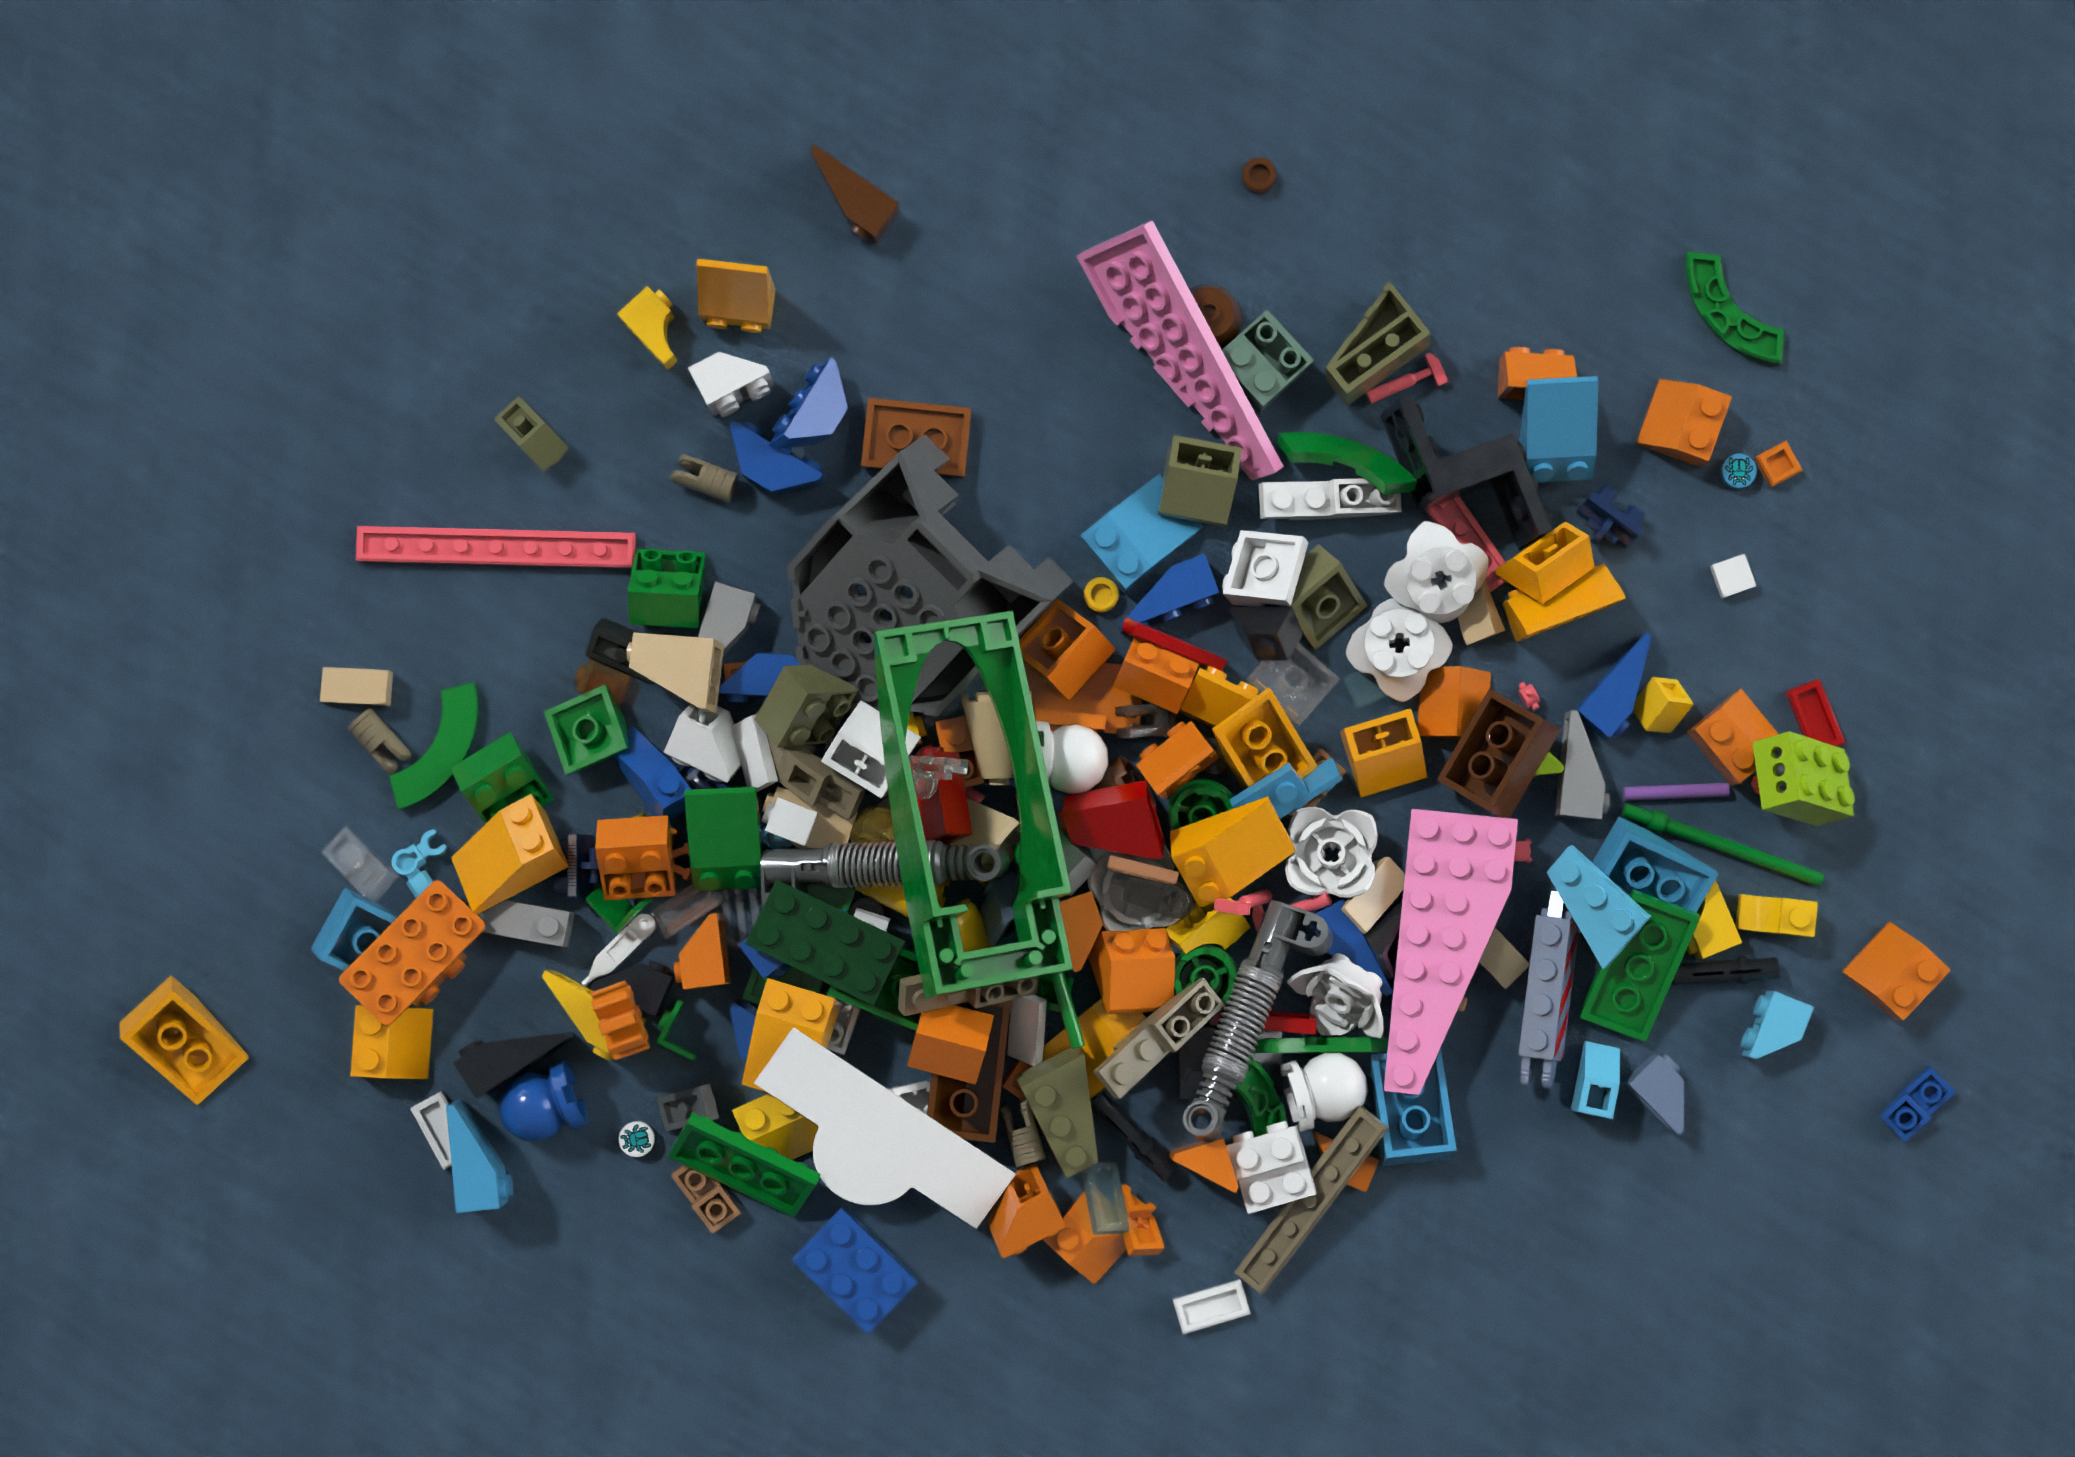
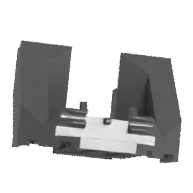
M926 435L900 451L850 501L825 522L787 566L788 580H792L793 599L791 600L793 628H797L798 646L796 647L797 661L801 665L810 664L854 685L858 692L851 702L849 711H854L861 700L879 710L874 651L875 631L1013 611L1019 638L1074 582L1050 557L1033 569L1010 545L987 561L943 517L956 506L954 500L959 495L937 474L950 458ZM859 584L866 588V596L859 594L857 591ZM905 586L913 591V598H908L904 595L903 588ZM884 609L892 614L891 621L883 617L882 611ZM863 632L870 635L871 643H866L862 639ZM944 641L937 644L929 652L918 677L910 712H925V715L932 716L940 715L981 676L972 658L964 648L955 642Z

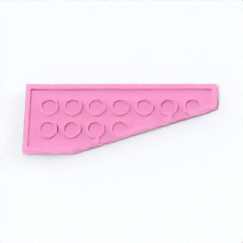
M1153 220L1078 254L1076 257L1109 318L1116 326L1122 324L1133 336L1129 341L1137 350L1143 348L1154 360L1155 366L1153 368L1188 408L1192 405L1204 418L1201 423L1209 432L1214 429L1224 440L1225 445L1242 448L1239 466L1253 481L1276 473L1284 467Z
M1411 809L1384 1091L1420 1095L1511 892L1518 819Z

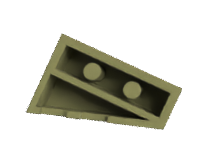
M1390 281L1387 282L1383 292L1372 307H1369L1353 333H1350L1326 366V381L1346 406L1430 347L1431 332Z
M1070 1047L1016 1075L1015 1078L1065 1177L1068 1178L1098 1163L1085 1054L1080 1048L1072 1049Z

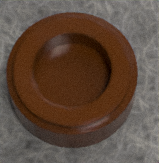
M1254 158L1245 164L1241 179L1244 187L1249 192L1264 194L1274 186L1277 173L1274 165L1269 160Z

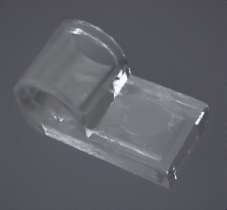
M908 755L917 799H929L937 790L938 780H952V774H967L968 760Z
M346 826L322 851L324 856L363 896L375 903L400 877L386 861L373 853Z

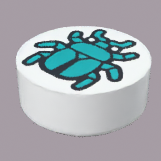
M634 1121L625 1125L619 1135L621 1149L632 1157H640L647 1154L655 1144L654 1130L650 1125L642 1121Z

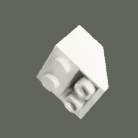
M717 352L688 367L713 416L718 414L721 417L728 416L740 408L739 403L749 398L752 401L759 400L771 392L769 388L775 385L767 366L722 352Z
M861 700L837 733L821 762L878 797L884 798L888 793L879 711ZM907 729L905 741L908 757H910L921 736Z
M690 704L679 715L664 753L672 756L676 763L683 766H693L704 771V775L709 779L718 782L724 781L728 783L741 767L732 726L735 724L730 712L717 706L716 714L708 713Z

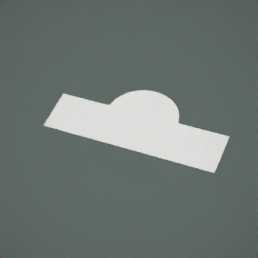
M794 1027L754 1082V1084L818 1125V1131L813 1143V1159L816 1170L821 1174L820 1178L832 1192L850 1202L862 1205L883 1204L899 1198L910 1188H915L977 1229L1016 1175Z

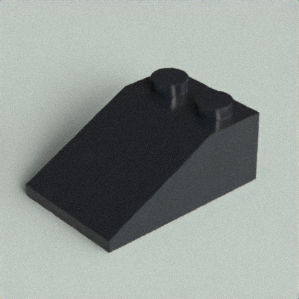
M1202 1027L1177 1050L1179 1099L1199 1098L1195 1093L1197 1089L1202 1090L1199 1087L1200 1081L1205 1082L1202 1078V1061L1206 1057L1205 1054L1210 1053L1207 1049L1213 1048L1210 1042H1216L1212 1037H1218L1214 1032L1215 1030L1220 1031L1217 1027ZM1262 1030L1263 1033L1259 1035L1260 1038H1282V1032ZM1252 1053L1253 1059L1265 1069L1273 1080L1278 1097L1283 1096V1077L1280 1073V1065L1283 1064V1053ZM1230 1090L1233 1094L1232 1098H1239L1233 1090Z
M573 1032L485 1043L483 1040L474 1041L458 1051L461 1058L453 1062V1064L477 1099L490 1095L576 1037Z

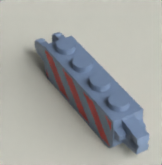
M1551 891L1549 907L1542 908L1541 916L1536 915L1519 1047V1056H1523L1521 1084L1531 1085L1534 1077L1535 1059L1540 1058L1544 1059L1541 1078L1542 1087L1552 1088L1557 1061H1562L1564 1055L1579 928L1557 891Z

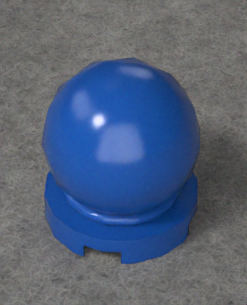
M567 1060L550 1063L549 1075L537 1071L523 1073L507 1084L500 1096L498 1110L505 1129L515 1138L527 1142L546 1141L558 1134L565 1122L573 1130L579 1129L582 1125L589 1122L584 1098L577 1100L572 1088V1084L578 1081Z

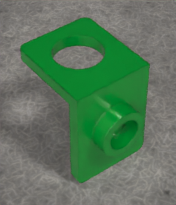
M601 885L587 896L586 902L617 934L639 916L652 902L654 897L645 898L633 908L626 899L605 901Z
M679 999L673 1011L667 1009L663 1014L657 1027L662 1030L657 1043L693 1061L696 1060L697 1054L668 1040L686 1001Z

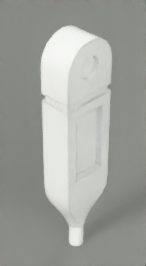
M649 914L637 916L629 926L623 929L595 957L589 975L581 983L586 987L592 980L612 973L655 931L656 920Z

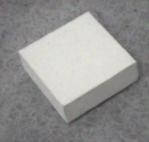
M1745 554L1710 566L1721 599L1756 587Z

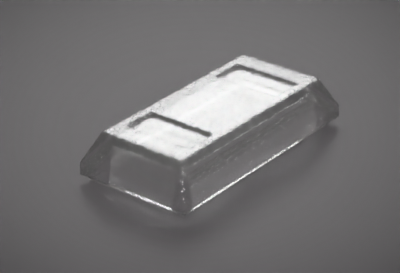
M692 884L654 909L651 914L667 940L725 900L719 890L694 891Z

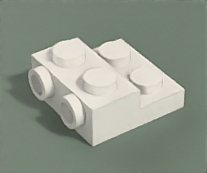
M1241 530L1238 541L1232 548V562L1229 573L1223 579L1222 594L1232 605L1264 607L1265 603L1291 606L1309 542L1304 536Z
M1287 1121L1266 1126L1268 1134L1254 1137L1253 1131L1232 1136L1234 1143L1226 1145L1248 1214L1317 1194L1297 1125L1288 1127Z

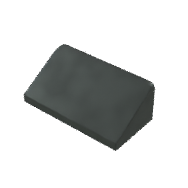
M601 618L594 626L585 656L645 682H650V679L629 668V662L627 661L628 644L632 642L633 633L639 632L609 619Z

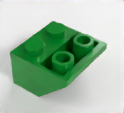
M636 548L627 591L629 624L699 628L703 608L706 552Z
M511 731L451 767L461 793L485 824L499 810L530 794L533 795L542 807L554 800L528 754Z

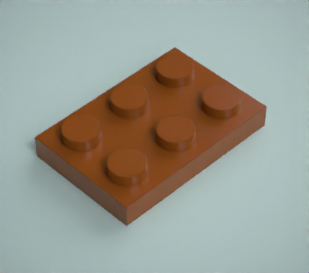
M868 397L861 468L882 470L900 451L926 435L950 458L937 474L939 476L965 478L972 408Z

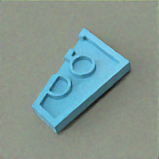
M1573 845L1568 846L1546 872L1603 970L1612 963L1652 917Z

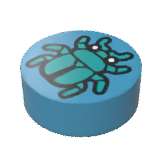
M1740 453L1726 458L1719 470L1722 482L1727 487L1736 490L1750 485L1754 481L1757 472L1754 461L1749 456Z

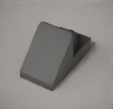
M710 1084L657 1098L666 1132L683 1128L692 1112L712 1120L719 1118L716 1100Z

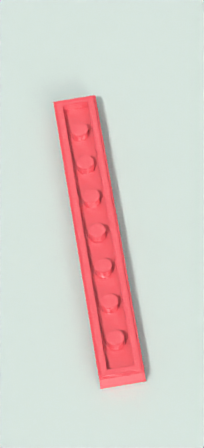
M357 526L356 561L632 569L636 553V533Z

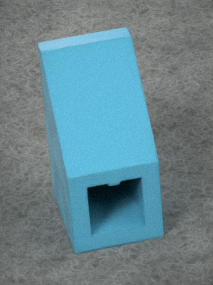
M1766 991L1765 996L1760 995L1753 1014L1757 1015L1753 1027L1747 1028L1741 1041V1047L1744 1048L1741 1056L1758 1059L1802 1040L1814 1007L1776 991Z
M1584 1041L1571 1110L1613 1119L1620 1085V1048Z

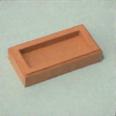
M1109 855L1106 867L1111 871L1172 886L1177 883L1179 875L1177 871Z

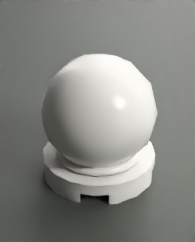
M1036 721L1048 782L1054 789L1069 794L1087 792L1102 780L1108 766V751L1102 738L1090 728L1076 724L1061 726L1052 732L1050 731L1049 722Z
M1323 1053L1311 1059L1304 1068H1300L1296 1060L1280 1065L1281 1076L1288 1075L1290 1088L1283 1090L1293 1123L1298 1122L1299 1132L1313 1129L1316 1118L1325 1122L1343 1121L1351 1117L1359 1106L1364 1105L1368 1093L1367 1078L1358 1063L1342 1053Z

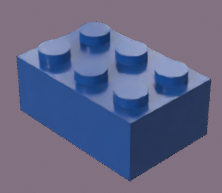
M844 1205L791 1259L867 1334L918 1283L919 1279Z

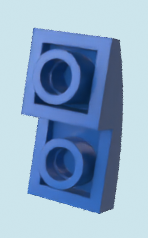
M1928 1065L1896 1096L1879 1116L1906 1142L1931 1120L1930 1115L1952 1097L1956 1091L1931 1065Z

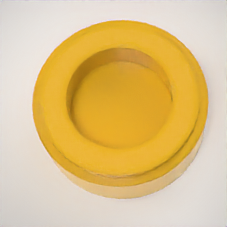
M1094 578L1085 587L1084 601L1087 607L1094 612H1108L1114 608L1118 601V588L1108 578Z

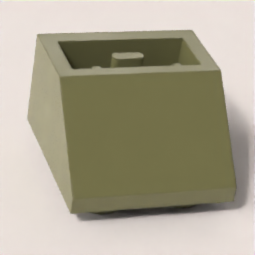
M1173 435L1166 456L1158 515L1226 527L1238 479L1242 448Z
M810 664L784 666L754 720L777 747L828 743L835 735L836 728L844 714L850 709L851 702L858 689L854 685Z

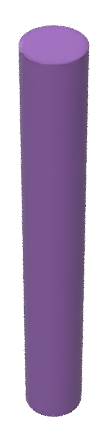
M1729 783L1623 787L1624 801L1729 797L1730 794Z

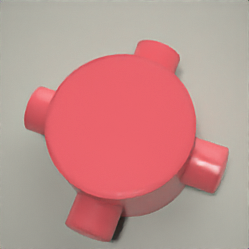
M1525 682L1518 685L1520 688L1518 695L1527 709L1530 707L1533 710L1538 709L1540 698L1535 688L1531 684L1526 686Z
M1529 839L1516 841L1514 862L1525 861L1529 864L1532 861L1530 857V844L1532 842Z

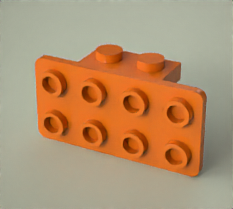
M1024 663L1029 691L1032 692L1035 720L1049 722L1050 731L1052 732L1061 726L1076 724L1090 728L1095 733L1134 736L1139 732L1142 699L1113 687L1122 664L1104 663L1087 680L1082 688L1070 700H1067Z
M439 880L433 881L340 975L339 982L383 1025L390 1026L412 1003L418 1008L422 1003L428 1005L441 991L438 987L447 978L452 980L464 969L466 964L463 961L467 956L463 951L485 930V923L478 915L473 914L472 910L444 883Z

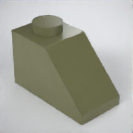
M520 396L515 398L494 418L499 426L543 472L559 462L562 455L569 449Z

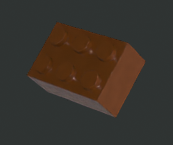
M1489 688L1437 780L1489 812L1502 818H1510L1561 729Z

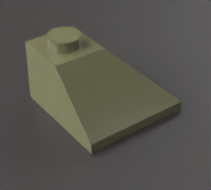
M1318 544L1305 555L1291 606H1293L1303 635L1310 646L1316 650L1364 610L1367 604L1341 562Z

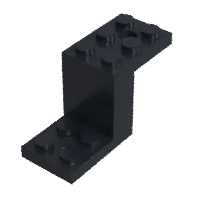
M1412 395L1397 400L1380 415L1399 464L1417 480L1415 491L1410 493L1418 512L1493 485L1518 549L1535 542L1552 531L1550 527V513L1540 502L1537 494V481L1533 474L1528 472L1524 462V448L1519 441H1516L1513 433L1437 460L1435 441L1430 435H1427L1423 425V411L1420 405L1414 402Z

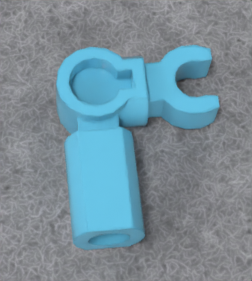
M434 829L424 833L420 844L416 846L413 843L406 849L397 851L392 857L393 869L399 875L409 879L406 885L415 898L433 882L427 871H420L419 868L427 863L426 859L430 856L438 857L448 850L445 844L437 849L430 848L429 841L438 834Z

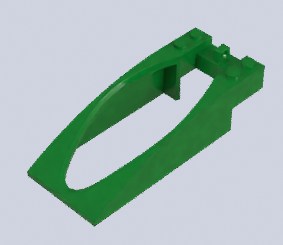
M1013 611L875 631L876 681L889 802L904 895L925 999L1026 979L1031 980L1058 975L1072 970L1073 966L1058 899L1071 893ZM944 641L955 642L966 650L986 686L1007 744L1016 784L1020 818L1019 866L1012 907L1019 942L969 952L963 951L957 916L968 911L967 906L962 904L941 908L937 900L905 743L909 714L921 668L929 652L937 644Z

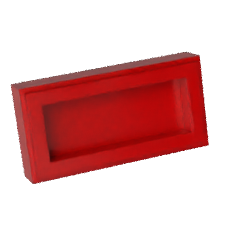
M1820 678L1785 692L1803 736L1836 747L1846 743Z

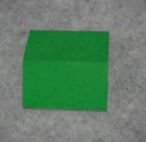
M606 684L544 711L566 776L630 749L625 718Z

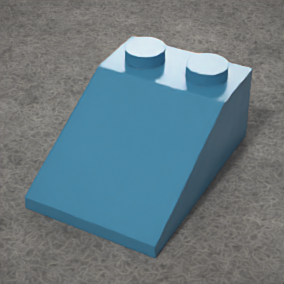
M1597 376L1527 380L1519 442L1525 451L1524 462L1528 472L1533 474L1537 482L1593 479L1597 449Z
M1160 474L1109 511L1080 535V542L1123 593L1127 592L1204 527L1200 522L1158 515L1163 482Z
M1621 817L1617 818L1592 861L1596 867L1628 896H1630L1632 889L1694 912H1697L1719 875L1716 870L1651 831Z
M344 888L313 943L311 950L318 959L345 971L399 915L354 891Z
M1441 1048L1420 1095L1384 1091L1387 1053L1371 1054L1375 1116L1389 1127L1378 1142L1381 1166L1451 1159L1457 1150Z
M464 1100L454 1101L446 1105L456 1213L499 1209L508 1202V1197L513 1195L511 1174L506 1175L505 1165Z

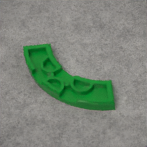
M1686 252L1684 268L1688 291L1694 307L1707 327L1718 339L1738 353L1760 362L1780 365L1783 356L1785 329L1763 324L1747 313L1744 314L1736 306L1730 297L1731 294L1724 281L1721 255Z
M1279 433L1277 444L1291 463H1319L1334 466L1338 462L1355 468V474L1372 483L1383 495L1415 491L1417 480L1411 473L1392 458L1367 445L1321 433Z
M476 682L440 690L442 717L439 730L432 745L413 765L389 776L398 810L414 806L438 792L453 776L451 767L468 756L479 718V697Z
M1386 1037L1260 1038V1040L1256 1041L1258 1046L1254 1047L1256 1051L1253 1053L1388 1051L1389 1039H1386Z
M1250 1058L1251 1064H1247L1249 1069L1246 1072L1245 1079L1241 1085L1236 1086L1234 1092L1242 1101L1249 1117L1251 1131H1253L1254 1137L1268 1134L1266 1126L1287 1121L1284 1105L1279 1101L1273 1080L1256 1060Z

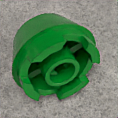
M1197 778L1179 787L1172 795L1168 804L1169 823L1173 830L1231 810L1233 807L1230 799L1233 795L1226 787L1212 779Z
M1204 944L1198 946L1187 954L1181 952L1175 959L1174 996L1200 978H1204L1227 1007L1226 1001H1232L1228 998V995H1234L1230 990L1236 989L1233 987V983H1238L1235 980L1236 977H1239L1236 964L1224 950L1213 945Z

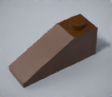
M814 144L810 149L812 159L848 225L851 226L849 231L863 242H867L870 239L877 244L900 212L899 203Z

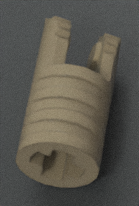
M686 454L680 456L678 462L681 467L687 469V471L690 470L693 473L699 474V476L675 470L669 480L675 484L729 503L738 485L739 473Z
M372 708L359 715L347 728L388 774L392 775L397 770L398 765L384 746L400 760L406 761L411 756L409 749L388 728Z
M1026 1099L1020 1100V1110L1026 1127L1018 1130L1015 1128L1013 1114L1007 1104L999 1107L1016 1168L1046 1160L1034 1114Z

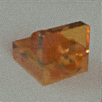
M589 659L587 665L582 664L579 667L574 684L578 685L576 691L580 694H584L604 684L608 685L620 708L632 677Z

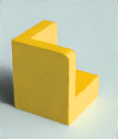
M1652 677L1636 697L1633 712L1646 731L1671 733L1694 703L1678 680Z

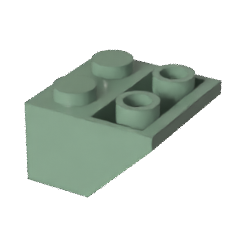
M1268 310L1262 313L1222 349L1248 401L1259 414L1314 362V359Z

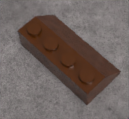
M1011 1000L974 1008L969 1002L955 1004L994 1015L985 1056L976 1085L931 1073L927 1115L962 1139L995 1143Z

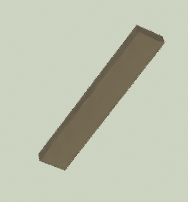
M1359 1106L1311 1169L1317 1194L1286 1203L1234 1273L1260 1295L1264 1294L1389 1127L1366 1108Z

